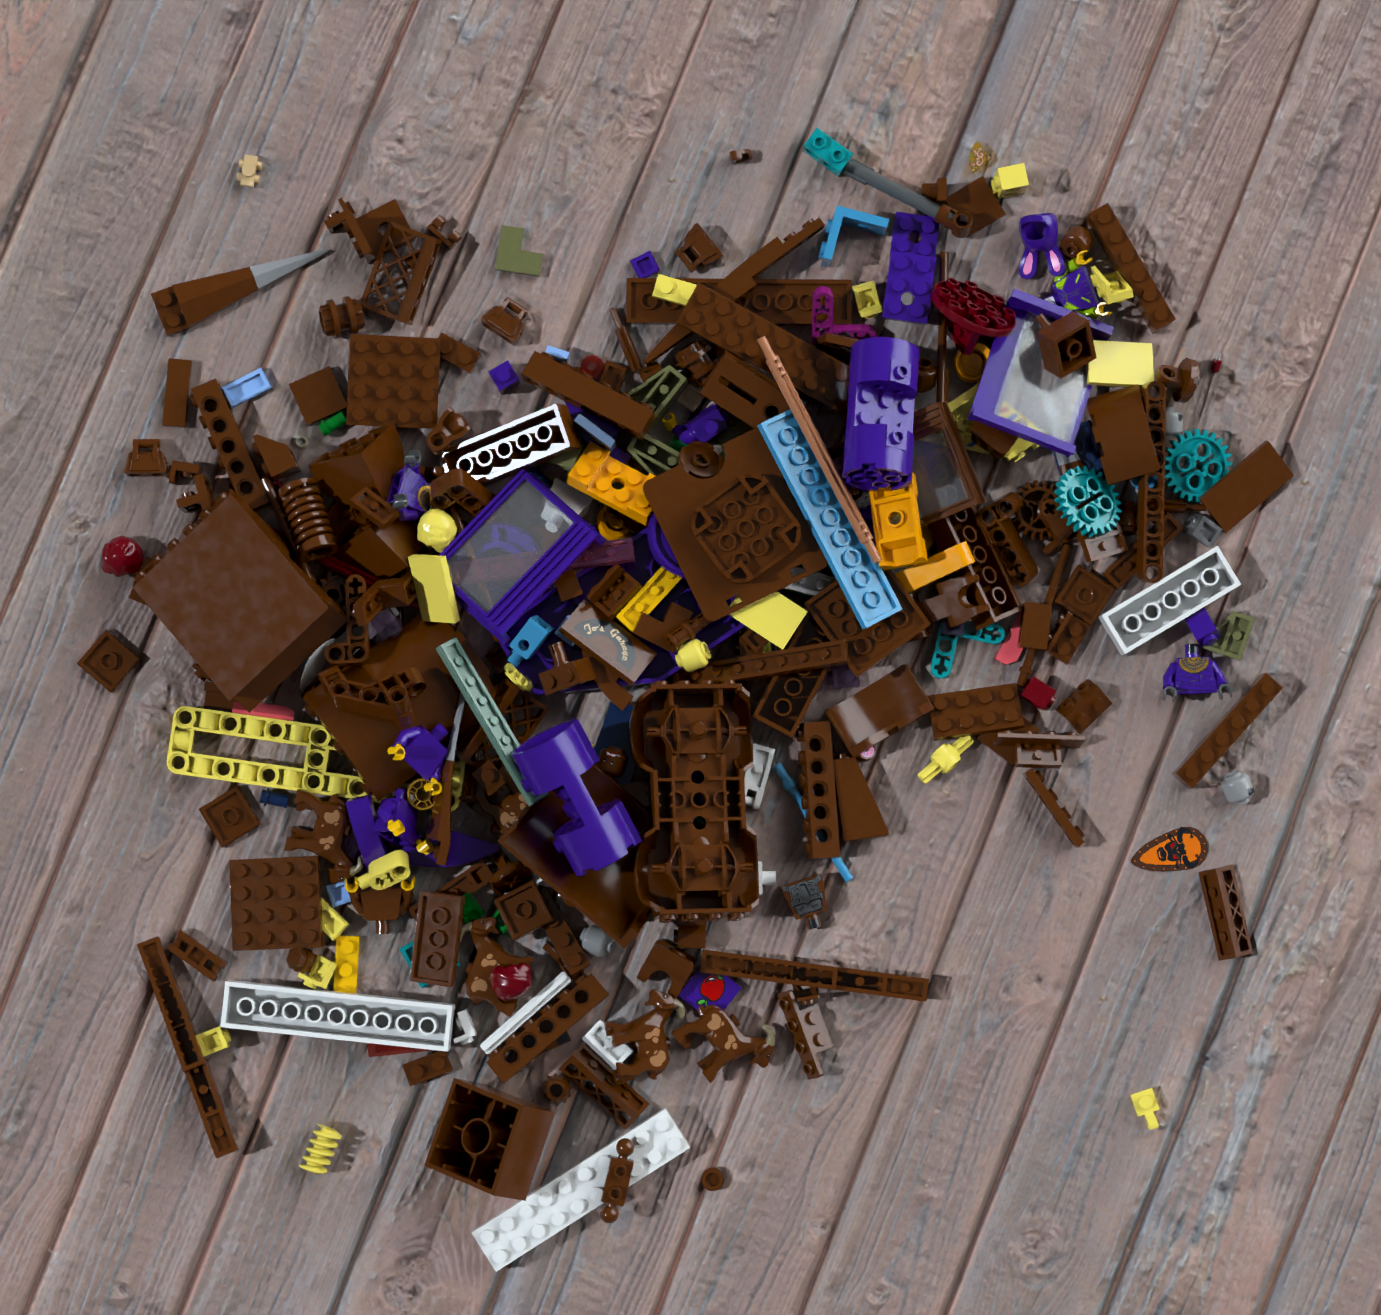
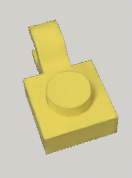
M1148 1088L1131 1094L1130 1098L1137 1117L1144 1115L1149 1130L1158 1128L1159 1125L1154 1111L1160 1109L1153 1089Z

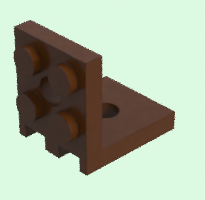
M396 199L356 219L352 211L343 214L346 221L342 222L350 239L355 237L356 241L353 242V245L360 259L365 257L368 264L376 260L384 237L379 231L383 224H388L391 221L410 228ZM393 228L391 239L394 244L405 239L400 229ZM406 232V234H407L408 237L411 236V235H413V234H410V233ZM416 238L409 240L410 243L415 241ZM407 243L396 246V250L407 245ZM390 249V250L386 251V252L384 253L383 257L386 256V255H388V254H390V253H392L393 250Z

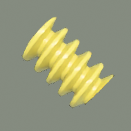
M316 1123L321 1130H313L317 1139H310L309 1141L314 1147H306L310 1156H302L307 1164H299V1167L319 1175L327 1173L328 1170L323 1165L331 1164V1160L327 1156L332 1157L335 1153L330 1148H337L338 1143L334 1139H341L342 1136L336 1130Z

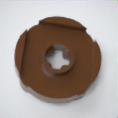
M693 441L689 443V446H684L678 456V465L681 464L684 470L693 477L708 479L720 472L724 465V459L721 453L718 455L714 451L715 447L711 444ZM698 459L702 460V463H704V464H701V463L697 462V460H698Z

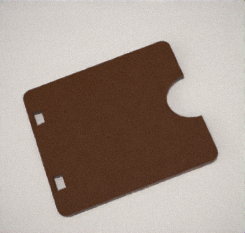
M758 428L722 444L725 453L724 465L720 472L711 478L699 479L693 477L680 464L647 480L643 485L645 497L704 618L711 622L719 620L816 573L828 565L820 546ZM744 473H755L764 476L769 481L787 508L798 520L801 526V538L797 547L790 554L756 579L745 584H736L728 581L720 573L700 546L691 531L690 520L694 510L700 504ZM802 564L806 571L792 577L790 569ZM738 595L742 602L728 608L726 600Z

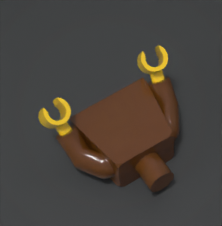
M413 876L412 882L403 880L401 883L394 884L383 890H375L371 886L362 890L360 886L358 888L357 877H354V884H349L346 878L345 889L348 891L351 903L358 914L364 917L366 921H376V934H390L389 920H399L400 916L406 914L413 902V888L416 878Z

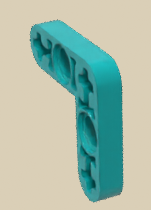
M947 618L942 619L938 628L930 672L938 679L949 675L958 637L996 645L1004 639V629L995 623L989 625L985 630L992 631L996 628L1000 637L991 640V635L984 634L983 639L980 638L983 629L978 630V633L974 636L967 634L966 626L969 623H973V621L951 629L950 635H955L953 639L949 636H941V632L945 634L947 632V626L944 625V621H948ZM942 640H948L952 645L948 653H944L939 649V643ZM937 654L942 657H950L949 661L944 660L943 667L947 668V670L943 671L941 675L937 674L938 670L934 669L935 665H939L941 659L936 658Z

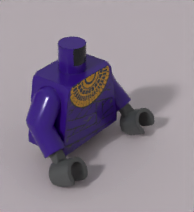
M408 450L409 456L404 458L407 466L393 475L386 502L399 511L398 519L400 521H416L429 509H435L430 505V485L419 471L418 463L421 460L419 450Z
M1185 644V658H1176L1174 662L1170 663L1163 675L1164 691L1161 699L1165 701L1166 695H1170L1172 702H1174L1176 695L1217 693L1218 689L1219 699L1223 700L1224 692L1228 693L1230 698H1232V687L1227 683L1223 672L1215 661L1210 660V657H1199L1198 644Z

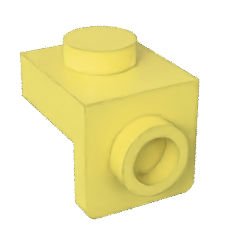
M874 281L852 286L857 310L862 318H873L878 313L883 312Z
M317 955L309 975L299 972L298 977L305 980L303 984L312 989H316L317 986L326 989L337 964L323 956Z
M220 1026L196 1035L204 1057L230 1047L229 1042L232 1041L229 1030Z

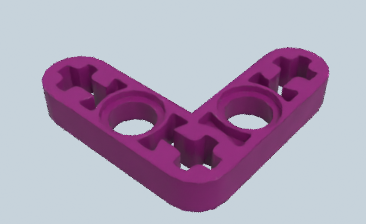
M821 286L813 291L812 341L814 345L816 338L820 336V328L824 329V334L839 335L847 332L851 335L849 338L855 339L854 333H857L858 340L866 339L864 338L865 333L870 334L869 338L877 337L875 327L869 324L833 325V293L831 289ZM821 295H825V306H821ZM821 313L829 316L825 321H819L816 317Z

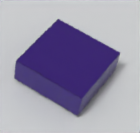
M650 251L630 260L638 278H649L660 272Z

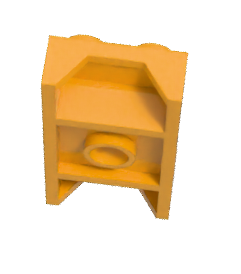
M590 441L569 472L567 484L645 526L653 512L643 492V485L647 480L655 477V475L651 473L648 476L610 457V451ZM620 482L624 487L622 489H615L612 487V484Z
M913 472L912 482L905 488L891 490V486L887 488H879V491H869L876 549L882 559L878 563L879 567L884 571L928 562L917 504L918 489L916 475ZM901 514V521L896 525H892V516Z

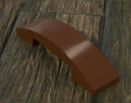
M482 859L435 892L464 896L467 893L473 894L488 884L494 874L484 859ZM418 903L408 909L415 921L417 919Z

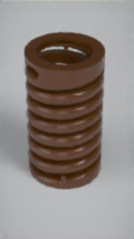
M302 478L283 485L279 489L278 494L283 502L282 507L285 510L287 523L290 526L289 529L292 533L294 546L297 549L298 559L301 562H315L333 555L338 550V546L334 543L335 536L330 527L331 523L328 520V514L325 512L326 507L323 504V498L320 496L321 491L318 488V481L314 478ZM299 487H302V489H299V490H297V491L291 493L293 490H295V489H297V488H299ZM330 547V549L323 553L314 554V552H319Z

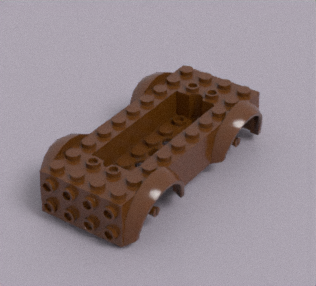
M686 680L677 681L676 684H668L667 681H655L654 685H650L637 699L632 709L629 724V744L632 758L638 767L648 772L650 830L641 837L642 841L638 843L634 861V879L638 897L644 905L653 910V919H659L660 923H671L673 920H677V918H682V922H696L700 918H705V922H715L723 917H728V921H741L759 904L756 831L746 825L744 772L753 766L750 692L742 687V683L735 684V680H724L722 684H713L711 680L699 681V684H690V681ZM694 771L703 773L704 781L701 784H695L692 781L691 775ZM695 794H702L705 798L704 805L697 806L693 802V796ZM700 816L705 819L706 826L704 829L699 830L694 827L693 820L695 817Z

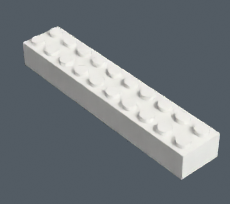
M228 980L225 981L220 1027L448 1052L451 1049L455 1004Z
M666 1107L528 1194L526 1201H517L475 1228L472 1234L494 1270L497 1272L605 1203L601 1202V1196L611 1155L619 1156L616 1150L619 1140L628 1138L634 1143V1151L627 1158L634 1160L628 1187L689 1149V1143Z

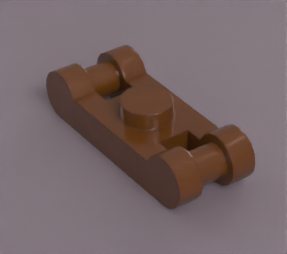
M180 929L176 934L177 938L173 943L170 942L167 949L215 982L219 977L217 974L221 968L224 969L228 962ZM184 942L190 945L185 952L181 949ZM209 959L214 962L210 969L204 966Z

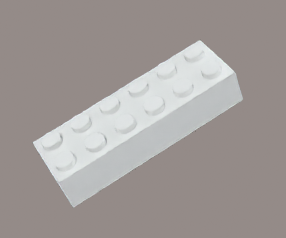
M1216 546L1098 618L1122 656L1240 586L1241 583L1219 547Z

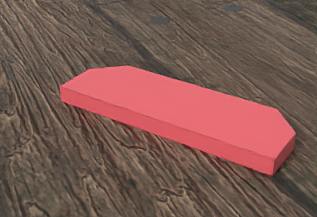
M1022 610L1019 611L995 657L996 660L1005 665L1016 662L1023 650L1022 648H1017Z
M234 702L232 709L233 713L293 721L295 712L287 706L261 702L250 713L239 702Z

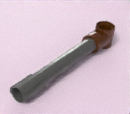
M853 158L849 161L844 175L864 185L868 184L934 218V222L950 229L955 237L965 238L970 234L973 217L968 211H957L946 204L941 206L874 172L875 169ZM963 222L966 226H959L957 223Z

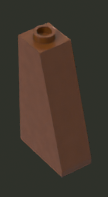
M849 753L836 755V760H833L834 780L843 841L889 835L888 828L856 758L850 757Z

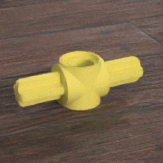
M971 736L960 737L952 745L945 743L931 755V763L918 773L919 779L927 784L940 772L943 774L949 773L961 761L960 755L974 743Z

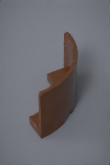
M1136 384L1088 398L1087 407L1093 424V434L1096 444L1101 443V447L1098 448L1108 485L1160 470L1139 385Z
M903 664L853 696L826 710V714L851 755L855 757L935 708L909 666Z

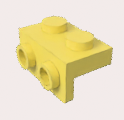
M1096 266L1090 267L1091 275L1089 277L1093 287L1097 291L1098 296L1102 297L1107 304L1121 303L1126 299L1134 297L1133 289L1117 271L1102 275Z

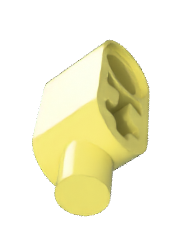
M396 850L372 861L368 865V873L357 877L358 885L362 890L370 886L375 890H383L407 879L410 876L408 854L403 850Z

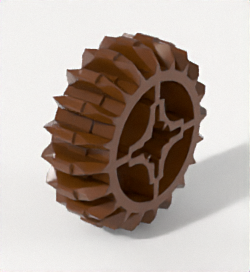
M1034 480L1032 488L1029 482H1026L1024 484L1026 491L1021 487L1017 488V491L1022 497L1024 508L1030 513L1028 523H1026L1022 518L1020 509L1012 515H1015L1016 518L1011 521L1013 524L1018 522L1017 532L1021 528L1025 530L1022 533V537H1026L1029 532L1031 533L1030 540L1033 541L1036 534H1038L1039 541H1043L1045 533L1047 538L1051 539L1052 536L1047 527H1033L1037 520L1040 519L1036 516L1033 520L1034 512L1036 511L1033 510V507L1037 508L1041 502L1049 498L1056 499L1058 497L1052 491L1055 488V484H1051L1048 489L1046 488L1047 481L1044 480L1041 487H1039L1038 480ZM1032 493L1044 494L1038 502L1025 499L1027 495ZM1046 506L1044 512L1046 514L1051 513Z

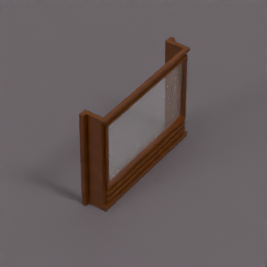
M947 401L936 402L915 411L913 421L914 450L912 472L916 475L920 525L924 527L987 501ZM845 441L827 449L832 460L844 457ZM864 491L863 495L854 501L857 508L870 505L869 491ZM901 514L892 516V525H896L901 521Z

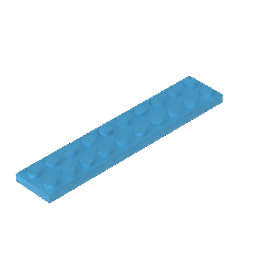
M791 409L757 425L862 630L902 610L883 570L879 567V563L874 564L864 544L861 545Z

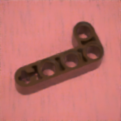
M459 468L448 471L430 483V505L435 509H445L457 502L476 517L495 497L492 492L475 478ZM503 503L485 521L484 525L492 523L511 524V510L509 506Z
M1010 492L983 507L978 513V520L1012 581L1018 586H1025L1037 576L1038 568L1010 519L1013 514L1022 508V497L1016 492ZM1006 501L1012 505V509L1008 507ZM988 511L993 513L994 518L989 515ZM1000 530L1005 534V537L1000 534ZM1011 550L1016 553V557L1011 554Z
M357 574L349 576L345 583L346 617L348 618L347 643H333L325 650V657L333 666L365 665L370 659L369 623L362 626L364 627V633L361 636L356 637L352 634L353 629L358 626V623L351 610L353 604L360 597H356V592L351 586H354L356 581L362 585L358 587L360 597L368 590L365 579ZM356 649H364L365 655L363 658L355 659L353 657ZM341 650V658L336 661L330 658L332 651Z

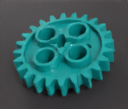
M1193 428L1192 433L1189 430H1184V436L1176 434L1178 441L1170 440L1169 442L1172 447H1165V451L1168 453L1165 456V478H1168L1165 485L1172 486L1170 492H1178V498L1185 496L1186 501H1191L1193 498L1195 502H1200L1198 498L1229 472L1227 467L1233 465V463L1227 461V458L1232 456V454L1224 452L1228 445H1220L1223 441L1222 438H1215L1216 433L1210 432L1208 434V430L1202 429L1200 432L1199 429ZM1202 444L1203 452L1198 455L1197 448ZM1184 457L1185 463L1182 467H1179V459ZM1211 463H1213L1214 470L1211 474H1209L1208 467ZM1194 475L1196 482L1193 486H1190L1189 480Z
M1077 466L1074 469L1071 468L1059 478L1060 481L1055 484L1058 489L1054 491L1058 497L1054 499V502L1060 503V506L1056 509L1063 511L1061 519H1068L1067 526L1073 524L1074 532L1080 529L1081 536L1088 533L1089 538L1094 535L1100 537L1102 534L1105 535L1116 527V522L1120 520L1117 515L1122 512V510L1117 508L1121 504L1120 501L1116 500L1119 493H1113L1112 490L1115 485L1109 486L1107 480L1102 479V472L1096 475L1095 468L1088 471L1087 466L1081 469ZM1097 493L1100 494V497H1098L1094 501H1091L1081 509H1075V507L1081 504L1082 502H1085Z

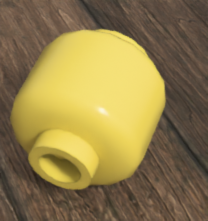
M698 639L683 643L679 646L678 654L675 655L678 666L680 668L683 667L688 672H693L707 666L708 659L711 658L707 644Z

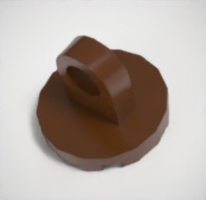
M1189 358L1183 359L1178 368L1161 365L1155 373V378L1163 383L1164 386L1172 388L1174 401L1186 403L1193 396L1196 389L1194 379L1199 376V365L1196 360Z
M502 851L494 856L499 870L490 879V886L496 895L503 896L505 895L504 893L511 892L532 881L531 876L534 875V872L523 862H511Z

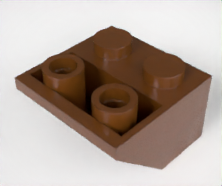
M257 434L253 436L255 442L252 443V446L257 456L263 458L264 463L261 465L269 479L273 478L275 481H281L301 471L292 450L286 444Z

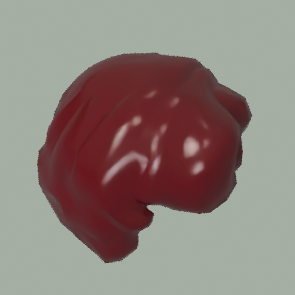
M119 536L113 538L102 549V570L105 573L114 574L116 577L136 573L143 564V550L130 537Z
M520 962L518 965L510 964L507 967L495 966L490 973V983L495 995L503 1001L516 1000L525 995L532 986V967L524 962Z

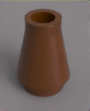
M1122 501L1120 507L1122 512L1118 515L1120 520L1117 522L1122 529L1123 535H1135L1138 524L1134 502Z

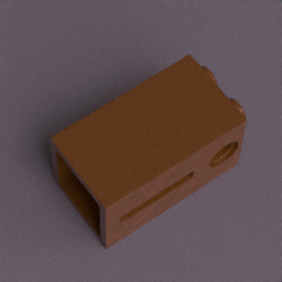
M725 350L700 391L702 395L753 428H758L757 425L790 409L775 380L728 350ZM773 405L778 408V411L770 413L766 408Z

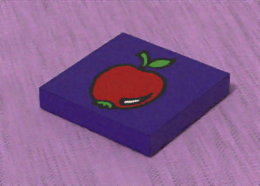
M699 968L678 996L697 1011L701 1004L703 1007L714 1004L725 1010L742 987L728 976L702 973Z

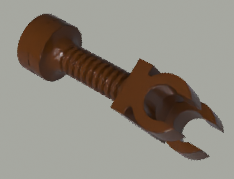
M438 215L427 228L434 235V238L442 240V243L451 250L462 239V235L455 230L446 239L438 231L444 226L446 220ZM412 256L404 262L411 270H414L416 263Z

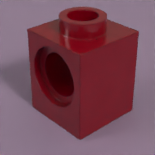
M1032 676L1019 696L1042 711L1046 707L1050 709L1056 700V697L1053 696L1056 690Z

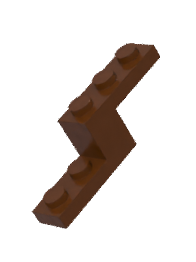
M411 569L401 578L377 580L353 604V616L357 619L358 626L367 625L383 608L409 606L417 597Z

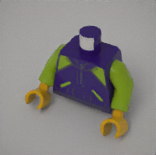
M1087 250L1081 251L1077 254L1076 258L1066 263L1067 267L1064 275L1054 277V283L1051 286L1053 295L1047 296L1043 300L1092 319L1098 318L1100 315L1110 316L1112 312L1104 313L1103 311L1104 306L1110 304L1099 302L1084 265L1090 263L1092 258L1085 261L1083 254Z

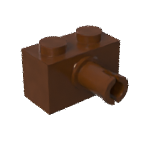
M562 642L548 646L555 666H553V669L539 674L545 695L559 693L596 679L589 657L568 661Z

